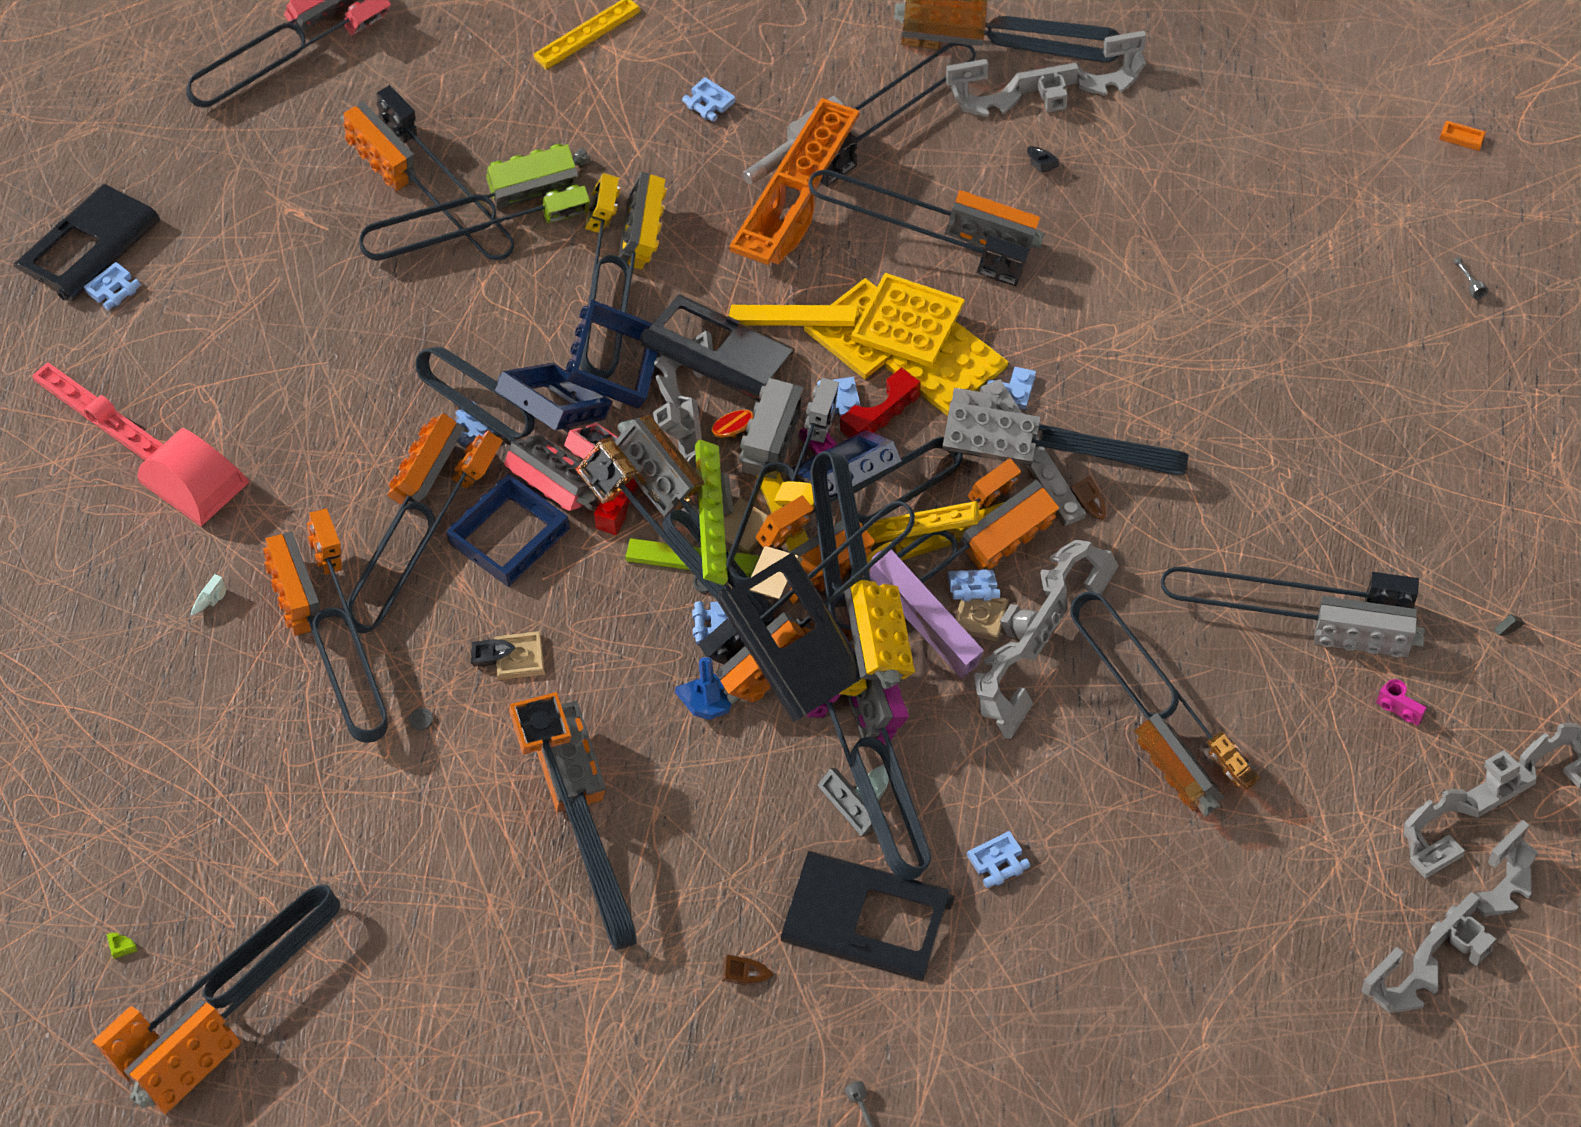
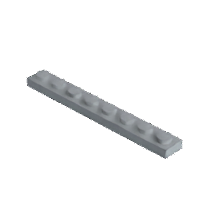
M1001 379L981 387L980 392L998 395L997 410L1022 414ZM1035 446L1032 465H1027L1034 478L1042 485V488L1046 490L1058 505L1059 509L1056 513L1063 524L1067 526L1084 519L1085 511L1045 448Z

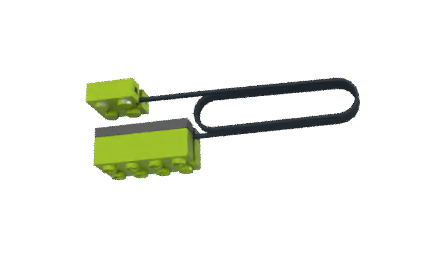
M556 144L551 146L549 150L542 151V149H538L524 157L516 155L506 162L501 160L492 162L487 167L486 175L490 194L471 195L366 226L361 231L359 237L360 249L368 259L374 261L384 260L482 231L492 224L543 210L547 224L587 213L590 201L585 185L581 187L576 185L578 174L568 144ZM545 196L543 206L495 219L496 209ZM476 201H485L490 205L493 212L492 218L488 222L384 253H371L363 245L364 237L373 230Z

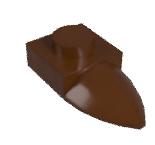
M1091 476L1070 487L1081 507H1084L1093 516L1102 520L1105 519V501Z
M725 955L723 958L722 981L746 985L747 983L763 982L773 976V973L765 965L756 960L733 955Z

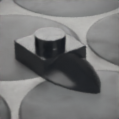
M1033 146L1027 148L1031 165L1040 172H1049L1051 169L1059 167V159L1049 151Z
M500 639L472 642L471 664L474 667L494 665L496 660L509 655L516 647L510 642Z

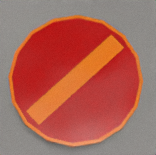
M737 410L728 413L714 423L712 432L716 437L736 438L735 434L745 431L749 419H754L753 414L749 410Z

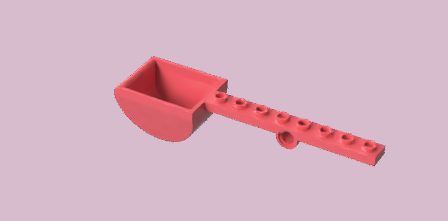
M49 362L32 375L36 383L145 460L138 469L139 483L200 527L249 484V479L236 466L189 430L181 428L162 444L117 412L113 404L102 395L96 397Z

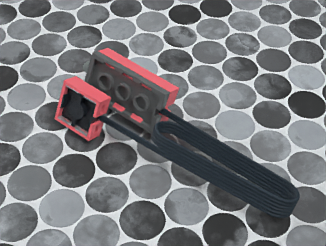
M290 0L286 6L288 9L284 13L288 23H282L196 72L190 77L186 87V95L189 101L197 107L207 108L213 106L295 57L302 49L344 25L351 36L383 18L391 4L388 0H366L361 4L356 2L348 8L349 11L345 14L346 17L343 22L305 44L304 30L356 0ZM284 28L292 29L299 34L301 39V46L217 97L205 101L198 99L193 94L191 83Z
M443 347L424 349L418 354L415 364L416 372L424 383L511 442L510 451H508L504 466L509 468L513 474L520 476L530 486L542 491L546 497L555 500L565 510L572 511L584 506L589 510H594L599 494L580 472L579 469L584 468L582 463L540 434L528 437L527 441L523 439L515 440L532 433L535 426V417L496 392L495 389L498 384L496 380ZM431 354L441 358L519 408L526 421L523 433L520 434L437 378L430 369L429 360ZM598 423L586 425L584 429L581 427L573 430L570 428L563 429L568 433L564 446L570 449L574 455L586 461L594 452H597L600 445L610 442L612 446L618 439L616 435Z

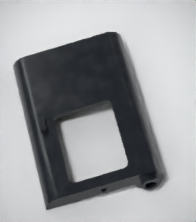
M102 184L16 260L13 265L15 268L57 289V295L63 301L68 300L71 302L84 291L85 285L109 268L160 221V217L152 207L106 184ZM72 229H78L99 240L98 243L60 276L34 264Z
M681 294L671 302L649 329H644L640 337L643 347L758 402L761 401L759 395L762 386L767 385L769 378L772 379L787 358L795 352V348ZM678 309H683L730 331L731 334L717 351H713L665 328L664 325Z
M793 552L736 587L731 588L728 585L717 592L720 596L716 599L792 722L797 721L861 680L854 648ZM778 572L783 573L815 624V628L785 648H780L746 595L748 590Z
M809 850L782 929L781 941L924 981L943 915L946 909L951 910L954 895H951V889L915 879H902L893 873ZM868 891L880 892L933 908L921 950L915 951L856 934L855 929Z

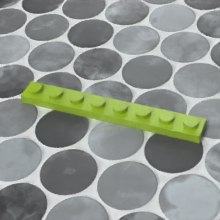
M699 439L695 444L703 579L724 586L728 581V572L726 567L727 558L719 446Z

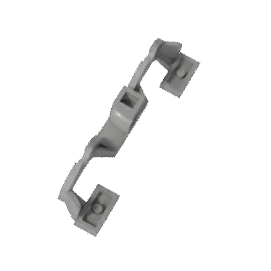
M1144 31L1105 37L1103 52L1105 57L1121 54L1124 57V65L1115 73L1096 76L1085 72L1077 63L1017 73L999 94L978 97L968 94V82L987 79L988 62L986 59L946 66V82L948 86H951L961 111L976 116L988 117L989 112L987 109L992 106L998 107L1001 114H1005L1021 100L1020 94L1034 91L1040 92L1042 99L1045 101L1047 113L1067 109L1068 94L1065 89L1067 85L1077 84L1080 90L1103 96L1107 95L1106 87L1108 85H1115L1120 93L1129 88L1138 79V74L1146 65L1141 52L1145 50L1146 34Z
M704 331L692 339V341L713 350L711 333L708 331ZM660 355L654 362V365L662 370L665 377L657 375L656 380L667 403L653 412L655 430L660 433L665 431L668 435L678 439L680 455L674 459V462L688 478L696 467L695 444L699 439L702 440L698 403L693 398L682 396L677 388L675 370L681 364ZM694 371V375L698 378L703 376L702 374ZM723 472L721 473L723 515L725 517L734 511L729 475ZM689 493L685 499L699 515V504H694ZM678 500L679 505L677 506V508L689 514V512Z
M1075 540L1060 548L1057 553L1049 558L1051 562L1058 563V566L1053 570H1041L1040 572L1043 589L1046 595L1049 596L1039 612L1027 609L1020 610L1018 605L1010 604L1001 618L1000 623L1007 636L1013 638L1017 636L1020 642H1010L995 650L992 655L984 659L985 664L993 666L992 669L987 673L976 672L974 677L977 695L980 698L981 714L984 717L998 719L996 724L1004 738L1012 739L1032 707L1033 702L1026 689L1018 687L1011 700L1008 701L1001 694L1000 680L1009 666L1024 658L1035 661L1048 642L1051 634L1068 609L1065 578L1075 562L1086 557L1093 564L1094 568L1085 580L1084 586L1087 592L1093 591L1100 595L1103 593L1119 567L1111 551L1093 547L1091 542Z
M1567 722L1558 725L1557 732L1551 739H1549L1547 733H1544L1539 739L1533 741L1522 753L1518 763L1503 750L1485 761L1484 767L1487 769L1486 782L1467 793L1463 789L1446 790L1443 792L1440 802L1433 806L1431 800H1428L1423 806L1417 808L1404 823V836L1409 842L1410 863L1426 879L1464 857L1465 850L1450 835L1429 846L1420 831L1428 822L1447 811H1457L1478 818L1536 784L1535 764L1543 755L1561 745H1571L1580 758L1564 767L1563 773L1578 788H1581V727L1577 723Z
M1522 820L1492 850L1488 863L1494 868L1505 857L1507 859L1506 877L1493 891L1471 892L1458 906L1454 904L1447 911L1446 918L1442 922L1438 920L1432 926L1430 934L1414 955L1413 972L1398 987L1386 988L1384 980L1401 964L1404 954L1402 950L1396 947L1364 979L1361 990L1364 994L1373 997V1001L1388 1013L1421 1009L1425 1003L1416 996V991L1420 988H1425L1434 995L1437 993L1438 961L1431 955L1449 937L1450 943L1464 954L1471 953L1469 961L1475 966H1478L1493 950L1496 938L1489 933H1484V926L1469 916L1475 910L1482 916L1516 912L1519 906L1511 901L1510 894L1518 892L1527 899L1531 896V865L1538 855V851L1523 840L1526 837L1529 824Z

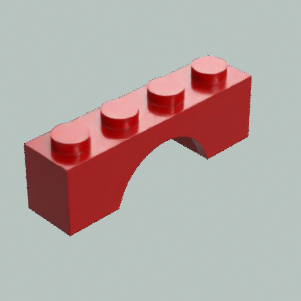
M901 367L886 379L887 399L874 407L854 405L840 417V431L851 438L865 430L875 433L879 428L885 427L890 419L895 415L901 414L907 405L919 398L921 382Z
M631 475L623 481L632 494L639 486ZM620 488L611 497L602 499L594 512L596 529L615 536L626 520L627 509L630 503V499Z

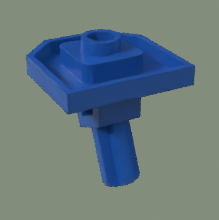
M710 657L700 658V678L675 687V693L693 716L711 720L729 713L731 703L727 699L726 693L724 694L722 690L724 688L722 682L713 673L712 659Z

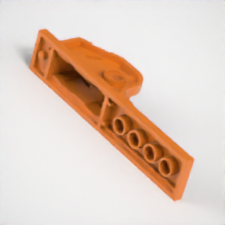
M824 98L820 99L729 246L730 252L769 265L770 262L779 265L799 245L811 224L815 210V196L809 189V178L819 170L828 169L859 118V110ZM823 175L815 177L812 181L813 188L816 191ZM786 186L801 192L796 203L791 206L783 221L779 218L785 205Z

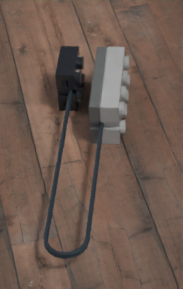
M1183 566L1168 569L1161 578L1163 592L1175 600L1316 620L1314 644L1323 647H1337L1348 651L1358 650L1370 654L1379 653L1397 658H1408L1411 645L1423 646L1424 644L1423 633L1425 629L1416 626L1417 609H1414L1419 590V578L1372 572L1366 592ZM1173 572H1188L1365 597V602L1322 596L1318 614L1314 615L1176 595L1166 588L1165 578Z

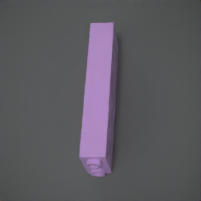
M892 550L871 567L870 579L876 582L878 586L884 583L899 587L905 618L961 679L979 665L984 650Z

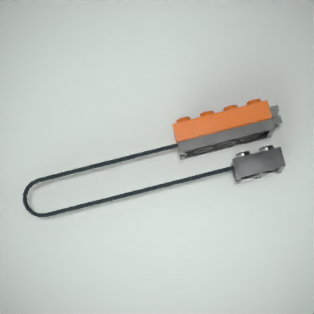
M391 85L377 92L378 116L362 101L357 106L344 112L340 117L345 128V140L350 146H354L362 159H366L373 171L378 172L388 186L391 185L395 191L414 181L436 205L440 204L416 178L415 168L413 167L415 164L414 154L405 145L406 142L414 139L467 196L472 195L418 139L417 127L414 124L416 121L415 110ZM479 201L474 202L489 219L492 218V215ZM447 210L442 211L459 230L464 229ZM499 222L495 223V225L511 242V247L505 254H489L470 234L465 235L484 256L492 260L505 259L512 254L514 249V239Z
M819 170L809 178L808 186L811 193L822 200L982 253L976 273L1015 287L1025 265L1029 248L1035 247L1040 249L1045 233L1037 228L1039 216L959 190L953 209L949 211L829 170ZM819 175H829L948 215L950 218L945 235L984 247V249L823 195L813 188L812 181Z
M894 501L886 505L808 574V577L812 579L889 509L898 505L907 508L910 514V521L905 531L825 601L827 606L910 533L915 523V514L907 503ZM791 589L760 617L762 621L767 619L794 595V590ZM783 612L767 626V629L780 648H785L812 631L809 625L812 619L808 616L804 620L799 618L796 620L794 616ZM728 618L698 644L706 657L724 664L716 674L724 686L722 690L724 694L726 693L727 699L731 704H734L740 698L754 703L760 700L764 693L771 688Z

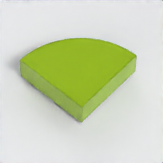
M119 933L106 934L113 959L138 951L132 939Z

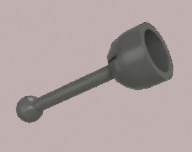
M583 148L578 149L573 155L574 164L577 166H584L591 161L589 154Z
M1455 258L1454 264L1461 268L1471 283L1469 292L1473 299L1483 298L1488 293L1487 286L1481 281H1474L1462 264V258Z
M857 1081L845 1087L844 1090L848 1099L853 1103L859 1104L868 1127H874L863 1103L867 1094L863 1081Z

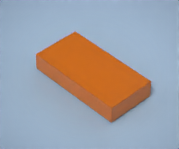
M1446 120L1439 140L1480 151L1486 132Z

